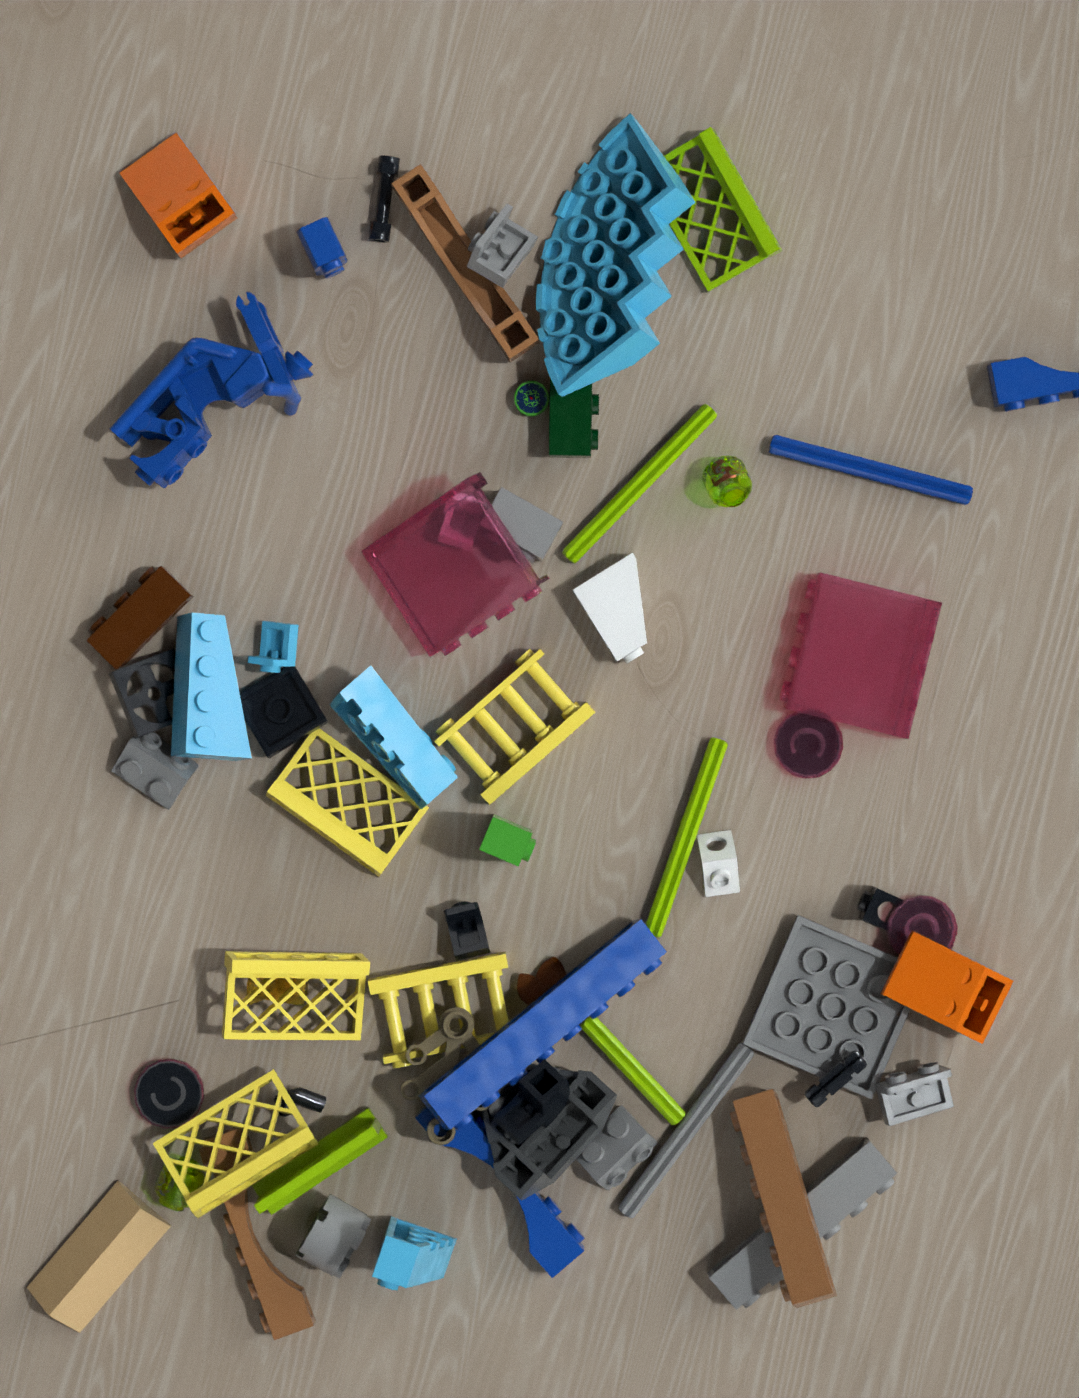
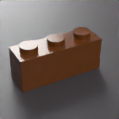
M153 566L149 568L138 580L141 586L132 595L128 591L124 593L113 605L117 610L108 619L104 616L99 618L88 630L92 635L86 641L115 670L123 668L194 597L163 566H160L157 570Z

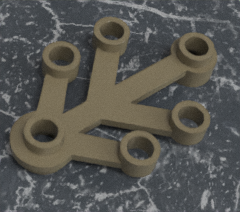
M460 1007L446 1010L440 1017L439 1029L420 1044H412L406 1049L405 1056L407 1061L412 1065L418 1066L426 1061L428 1053L447 1041L444 1057L416 1078L407 1079L401 1084L400 1092L406 1100L414 1101L418 1099V1095L422 1093V1090L460 1062L461 1043L469 1053L480 1046L472 1035L474 1020L467 1010ZM454 1018H459L463 1022V1026L459 1031H452L450 1029V1022ZM414 1048H419L423 1052V1057L419 1061H412L410 1059V1051ZM409 1083L417 1085L418 1091L414 1096H407L404 1092L405 1086ZM479 1106L476 1110L483 1111L489 1108V1106L486 1108ZM435 1117L432 1118L427 1125L429 1139L437 1145L450 1143L455 1136L456 1129L453 1127L451 1130H447L445 1135L437 1136L434 1133V1127L439 1122Z

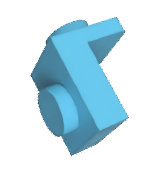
M262 621L259 656H248L247 663L260 665V671L280 673L281 667L295 666L299 625L276 621Z

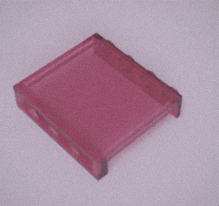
M481 472L468 477L361 551L429 657L440 651L444 656L462 646L459 641L461 637L467 633L471 639L489 628L485 621L493 616L498 621L516 610L513 606L514 602L520 598L525 603L543 592L540 585L550 579L547 574L541 578L537 576L481 490V488L488 484Z
M821 572L817 573L816 579L809 578L805 599H809L810 603L807 613L801 612L796 632L802 635L799 647L792 646L788 666L793 667L790 681L784 680L779 698L780 701L785 702L783 709L909 739L942 602Z

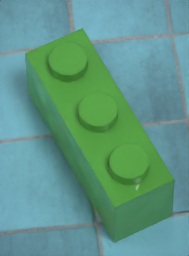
M494 814L479 850L519 867L521 860L529 861L536 845V840L531 838L532 830Z

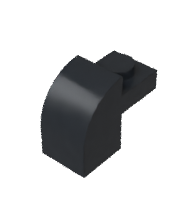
M545 1059L518 1081L520 1094L494 1116L495 1122L518 1145L540 1126L547 1128L561 1113L570 1095L569 1082Z

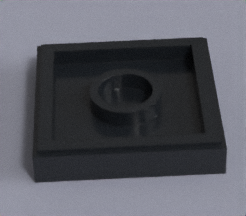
M296 666L283 667L280 673H273L240 693L244 719L267 758L273 757L329 723Z

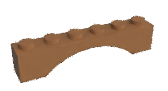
M419 164L391 183L394 192L509 362L511 363L539 344V338L504 288L467 267L472 254L468 251L471 240L423 166Z
M233 1127L223 1131L220 1144L238 1148L243 1129ZM216 1134L204 1138V1141L214 1143ZM247 1135L244 1150L254 1152L250 1138ZM203 1146V1148L199 1149L205 1167H208L212 1147ZM218 1149L214 1169L227 1171L232 1168L237 1153ZM242 1155L241 1162L250 1156ZM248 1188L224 1202L228 1213L224 1214L223 1218L229 1234L235 1233L240 1245L235 1247L238 1261L241 1267H248L252 1279L247 1280L250 1294L253 1300H260L264 1312L259 1313L265 1333L271 1332L274 1340L314 1326L316 1319L304 1287L283 1274L262 1250L253 1231L249 1215Z

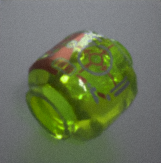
M726 455L712 460L703 471L702 480L711 501L720 507H737L749 497L752 491V480L746 466L736 456Z
M180 1156L179 1160L184 1161L185 1156ZM190 1159V1163L199 1165L197 1161ZM164 1164L154 1186L155 1193L159 1197L158 1201L171 1210L184 1211L189 1206ZM174 1164L179 1174H181L182 1166ZM188 1168L184 1183L190 1193L203 1186L205 1175L200 1170Z

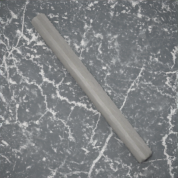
M742 1043L736 1046L621 1201L618 1207L621 1213L631 1219L636 1216L753 1058L754 1052L751 1048Z

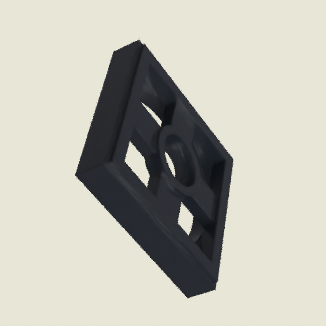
M174 648L109 673L135 739L172 725L173 717L170 716L165 702L167 696L174 694V679L164 683L157 681L150 665H164L170 668L173 676H175L176 651ZM136 671L142 686L138 693L127 696L128 681L133 672ZM151 687L159 690L160 697L158 700L154 701L148 697V690ZM141 706L151 708L157 723L144 720L133 709Z

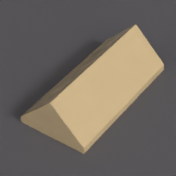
M118 1180L28 1285L27 1289L50 1317L80 1333L171 1225Z

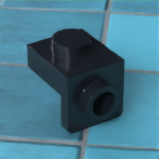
M459 902L451 908L444 910L456 961L490 953L478 902Z

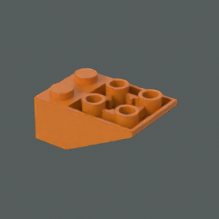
M174 133L120 172L122 178L181 259L237 219L234 211L177 133Z
M911 930L880 994L983 1044L1011 988L1013 980Z

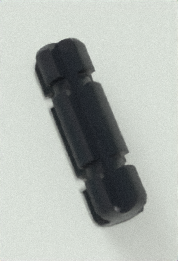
M857 1051L849 1053L844 1058L845 1062L843 1064L839 1062L819 1079L820 1083L817 1086L813 1084L805 1091L806 1098L813 1106H821L828 1100L826 1096L829 1093L831 1096L834 1095L853 1078L851 1075L854 1072L858 1074L867 1066L866 1061Z

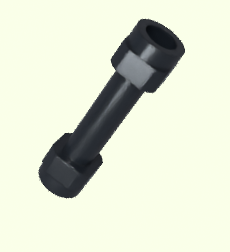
M379 156L377 174L380 175L375 220L370 221L369 240L388 243L390 240L392 225L388 223L393 190L391 183L394 182V177H398L400 158Z

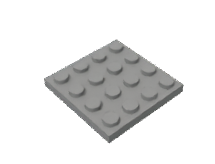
M797 915L742 1044L818 1077L825 1075L839 1062L843 1064L845 1062L844 1058L849 1053L857 1051L866 1061L867 1066L858 1074L854 1072L851 1075L853 1078L843 1087L872 1099L876 1091L875 1084L880 1082L911 1009L880 994L898 958Z

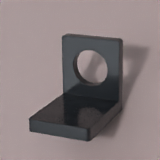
M872 886L870 892L865 890L860 898L857 910L861 912L858 918L889 931L890 922H884L878 916L879 906L884 902H892L898 907L905 900Z

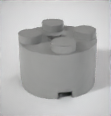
M329 1194L310 1225L305 1241L302 1240L295 1256L330 1276L334 1275L340 1279L350 1261V1256L362 1242L371 1218L367 1217V1214Z

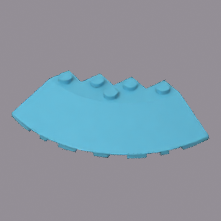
M631 113L599 143L601 149L595 154L590 163L586 164L584 162L578 173L581 175L571 192L566 190L555 213L558 219L551 238L545 241L541 259L544 260L541 284H537L536 310L540 313V328L537 331L539 340L543 342L546 356L544 362L558 395L561 397L634 365L660 344L645 318L672 297L657 271L684 250L669 224L696 203L679 175Z

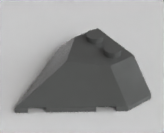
M530 1064L525 1069L529 1073L537 1065ZM554 1067L569 1082L570 1095L561 1113L547 1128L540 1126L520 1145L494 1119V1116L520 1094L519 1082L513 1086L509 1082L498 1090L501 1096L489 1108L482 1111L488 1142L491 1145L495 1176L521 1201L553 1184L602 1131L618 1095L591 1071L578 1070L577 1072Z

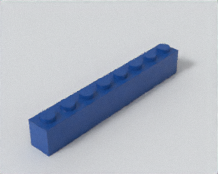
M642 919L633 920L419 1094L418 1097L443 1129L451 1130L454 1127L456 1130L463 1128L473 1119L471 1112L480 1105L486 1108L501 1096L498 1092L499 1089L508 1082L513 1086L528 1074L525 1068L535 1060L539 1064L555 1052L552 1046L562 1038L568 1041L582 1029L579 1024L588 1016L595 1019L609 1007L606 1002L615 994L621 997L629 992L636 985L633 980L642 972L648 975L662 964L659 958L667 953V951Z

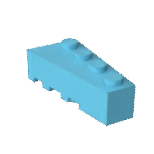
M192 612L177 617L171 756L228 761L252 758L225 615Z
M369 666L340 691L329 704L421 810L458 778L454 773L456 768L445 755H440L433 746L430 737L419 728L372 666Z
M391 1216L372 1277L378 1279V1285L391 1290H398L399 1286L409 1288L442 1279L447 1270L457 1238Z

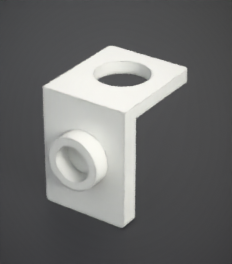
M731 830L698 834L697 841L702 861L705 896L711 897L739 893L737 856ZM712 841H722L726 844V847L719 851L709 850L706 846Z

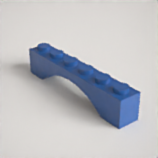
M1027 357L994 362L987 366L994 407L1004 406L1005 412L1025 408V401L1038 399L1039 405L1060 401L1059 395L1072 393L1073 399L1079 398V373L1059 371L1040 365Z
M425 1106L416 1114L415 1119L427 1131V1125L434 1116ZM481 1116L477 1119L473 1117L463 1128L456 1130L455 1136L450 1143L442 1145L472 1154L494 1169L491 1145L488 1142L484 1119ZM440 1124L434 1127V1133L437 1136H443L447 1132V1129H443ZM537 1192L522 1201L517 1197L524 1212L528 1228L529 1252L553 1278L584 1252V1246L581 1242L585 1238L573 1223H570L568 1226L565 1225L558 1216L562 1212L561 1209L549 1196L543 1199Z

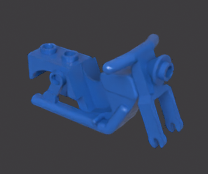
M246 292L247 299L250 301L248 305H245V302L238 295L236 306L241 311L261 354L204 338H192L109 428L131 447L142 436L148 440L159 439L170 442L162 451L151 457L139 458L133 454L130 457V460L138 466L135 473L149 486L154 481L162 488L175 483L183 474V468L188 462L202 454L207 447V441L212 436L203 417V411L212 402L227 401L236 404L240 408H245L265 394L267 396L283 397L286 400L284 412L289 416L296 414L301 396L293 379L296 381L312 377L314 374L309 369L313 364L298 350L294 355L287 351L284 356L282 345L267 315L266 307L251 292ZM175 400V405L184 422L178 418L165 420L159 417Z

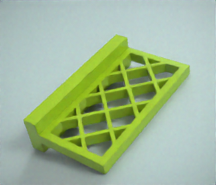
M707 128L699 133L697 137L664 155L668 162L679 157L677 165L670 164L673 169H676L675 171L678 175L680 171L699 175L694 196L691 195L696 203L691 206L688 220L677 217L670 225L708 292L765 259L783 251L714 128ZM697 145L704 155L701 172L682 167L685 152ZM708 164L714 175L705 173ZM704 177L718 180L722 189L718 202L699 197ZM725 194L732 206L723 204ZM698 201L717 206L711 226L692 221ZM721 207L735 211L739 217L735 233L716 228ZM678 222L686 223L684 233ZM742 224L749 236L740 234ZM691 225L710 230L705 250L691 247L687 238ZM715 231L734 236L729 256L709 252ZM738 238L752 241L759 254L748 261L733 258ZM695 252L704 254L701 263ZM708 255L727 260L724 275L712 282L704 270ZM732 262L741 264L730 271Z
M369 1107L320 1139L317 1146L253 1184L252 1187L259 1196L254 1204L258 1213L261 1214L268 1209L270 1214L273 1215L388 1138V1134Z

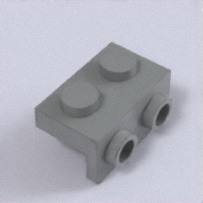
M506 204L500 213L494 211L485 224L484 229L486 231L484 234L478 232L468 247V251L472 254L467 267L502 288L535 246L538 236L509 219L513 209L509 204Z
M152 732L136 739L133 736L111 771L169 810L199 765L188 757L171 756V745L163 741L158 734Z
M930 1062L918 1066L917 1072L907 1075L906 1072L892 1073L885 1076L886 1081L875 1084L885 1125L892 1126L954 1107L947 1080L948 1077L952 1076L951 1069L938 1065V1062Z
M620 1105L607 1118L602 1131L576 1160L598 1184L606 1190H610L612 1187L620 1185L626 1179L628 1172L637 1163L646 1160L658 1142L638 1123L626 1108Z

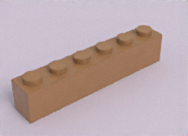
M774 1089L734 1100L735 1111L730 1112L731 1120L735 1131H741L745 1144L740 1145V1151L745 1165H751L755 1178L750 1179V1185L755 1199L761 1198L765 1212L759 1213L765 1233L771 1232L775 1246H771L769 1249L774 1266H781L785 1280L779 1281L785 1302L791 1301L794 1307L799 1308L836 1297L837 1293L778 1094Z

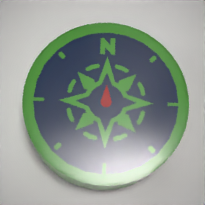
M527 381L516 389L514 403L521 414L535 417L546 410L549 403V394L541 383Z

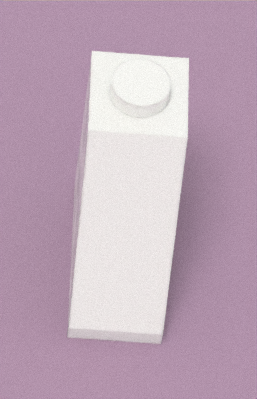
M631 553L572 590L615 661L617 662L623 658L626 664L642 655L644 652L641 646L647 643L637 562L634 554Z

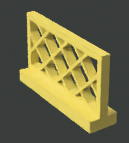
M320 728L309 734L266 793L268 798L378 877H380L429 809L428 806H425L421 810L402 787ZM316 737L329 745L331 759L311 762L309 747ZM334 749L344 757L335 758ZM305 754L307 763L297 764ZM353 762L358 767L359 779L339 782L336 763ZM332 764L335 783L315 786L312 767ZM308 767L311 787L296 789L285 781L292 770ZM363 770L372 777L364 778ZM379 781L385 785L388 800L368 803L365 783ZM360 784L363 804L343 807L340 787ZM336 788L338 808L324 809L318 805L316 791ZM391 791L396 793L401 798L392 799ZM312 792L313 800L308 798L303 793ZM408 802L419 810L411 821L396 823L393 804ZM389 804L392 824L372 827L369 807ZM364 808L367 828L353 830L347 826L344 811ZM340 812L341 821L331 813ZM406 827L400 837H398L397 828ZM393 829L395 844L386 854L375 846L373 832ZM368 833L369 841L360 834Z
M225 951L224 965L227 971L222 1025L223 1039L361 1040L366 975L370 973V961L362 953ZM235 978H251L257 985L242 1000L234 992ZM256 978L265 979L260 983ZM276 978H285L291 987L275 1000L265 988ZM290 978L300 979L296 983H294ZM309 979H320L326 987L312 1000H309L300 988ZM325 979H333V980L328 984ZM344 979H356L355 992L344 1001L334 988ZM263 991L273 1004L257 1017L247 1004ZM297 991L307 1004L291 1017L281 1005ZM331 992L340 1001L341 1005L329 1016L325 1017L316 1008V1005ZM234 998L239 1002L235 1007H233ZM353 1002L354 1011L349 1007ZM244 1008L254 1021L244 1030H232V1018ZM279 1009L289 1021L279 1030H269L262 1022ZM313 1009L323 1021L312 1031L303 1030L297 1022ZM347 1009L353 1016L352 1031H337L331 1023ZM259 1025L263 1028V1030H255V1029H256ZM293 1026H295L298 1030H289V1029H291ZM327 1026H329L332 1031H323V1030H324Z
M274 1069L153 1143L184 1196L191 1212L197 1218L319 1144ZM273 1081L279 1091L275 1106L257 1102L260 1088ZM252 1094L251 1100L244 1099L248 1095ZM282 1099H284L289 1109L280 1107ZM237 1102L250 1105L245 1124L226 1120L230 1106ZM255 1107L273 1111L269 1130L250 1126ZM222 1112L221 1119L214 1117ZM279 1112L293 1115L299 1124V1127L287 1134L274 1131ZM206 1121L219 1124L214 1143L196 1139L199 1125ZM225 1125L243 1129L238 1148L220 1144ZM192 1130L191 1137L183 1136ZM249 1131L267 1135L264 1148L258 1152L244 1150ZM273 1136L279 1137L278 1140L271 1143ZM175 1140L189 1142L184 1161L171 1159L164 1147ZM194 1144L213 1148L208 1167L190 1163ZM218 1149L237 1153L234 1166L227 1171L214 1169ZM242 1155L250 1156L241 1162ZM174 1164L182 1166L181 1174H179ZM188 1168L206 1172L203 1186L190 1193L184 1183ZM212 1173L219 1175L210 1181Z

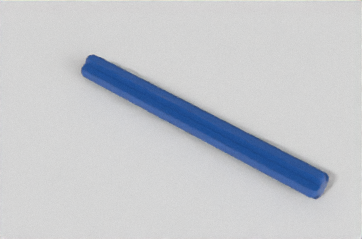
M779 435L772 437L769 446V452L774 455L964 505L970 503L973 494V488L965 484Z

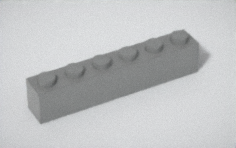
M867 1137L806 1188L820 1239L822 1237L825 1240L831 1238L840 1230L839 1222L849 1214L852 1218L858 1215L868 1205L865 1200L875 1192L879 1195L884 1193L895 1182L892 1177L897 1172ZM763 1226L707 1272L710 1280L736 1310L742 1305L745 1308L751 1306L761 1296L759 1293L760 1289L768 1283L773 1286L784 1278L781 1266H774L769 1247L775 1246L771 1232L765 1233Z

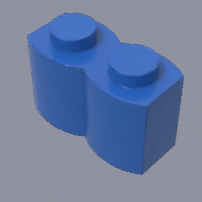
M328 217L310 223L296 232L317 276L324 274L325 278L328 279L345 270L343 265L348 260Z

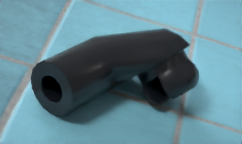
M301 1087L287 1090L296 1106H302L319 1113L324 1109L326 1096ZM277 1094V1095L275 1096V1098H274L275 1103H276L278 1094ZM282 1099L280 1107L289 1109L284 1099ZM279 1112L278 1115H279V1116L286 1117V1116H289L290 1114H285V1113Z

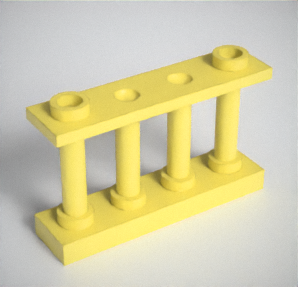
M531 649L526 651L514 662L519 667L456 723L450 718L435 731L440 736L434 741L438 747L448 740L483 780L481 785L486 790L480 795L489 805L596 713L587 702L582 706L577 702L573 703L539 665L537 661L545 655L541 649L535 654ZM525 671L530 674L563 712L561 716L565 721L557 728L553 729L551 725L546 726L510 685ZM499 694L535 733L536 737L534 739L538 744L529 752L524 747L520 749L484 708ZM474 717L510 758L508 762L512 767L503 775L498 771L494 773L458 732L471 718Z
M506 952L369 979L367 982L370 995L378 994L379 1000L383 999L393 1053L383 1055L384 1064L392 1063L393 1068L412 1065L405 1056L407 1047L397 1002V996H400L399 989L413 987V992L417 993L425 1035L428 1038L439 1029L431 989H434L433 983L447 980L448 986H452L455 1006L463 1008L471 1014L465 983L469 982V975L481 973L482 979H486L496 1032L509 1021L500 976L503 975L502 969L508 968ZM458 1018L459 1026H460V1030H461V1028H462V1026H463V1022H462L461 1019ZM473 1029L472 1035L481 1045L496 1032L476 1036ZM447 1042L428 1053L427 1056L445 1052ZM414 1048L410 1051V1059L412 1061L413 1058L423 1057V1052L419 1048Z

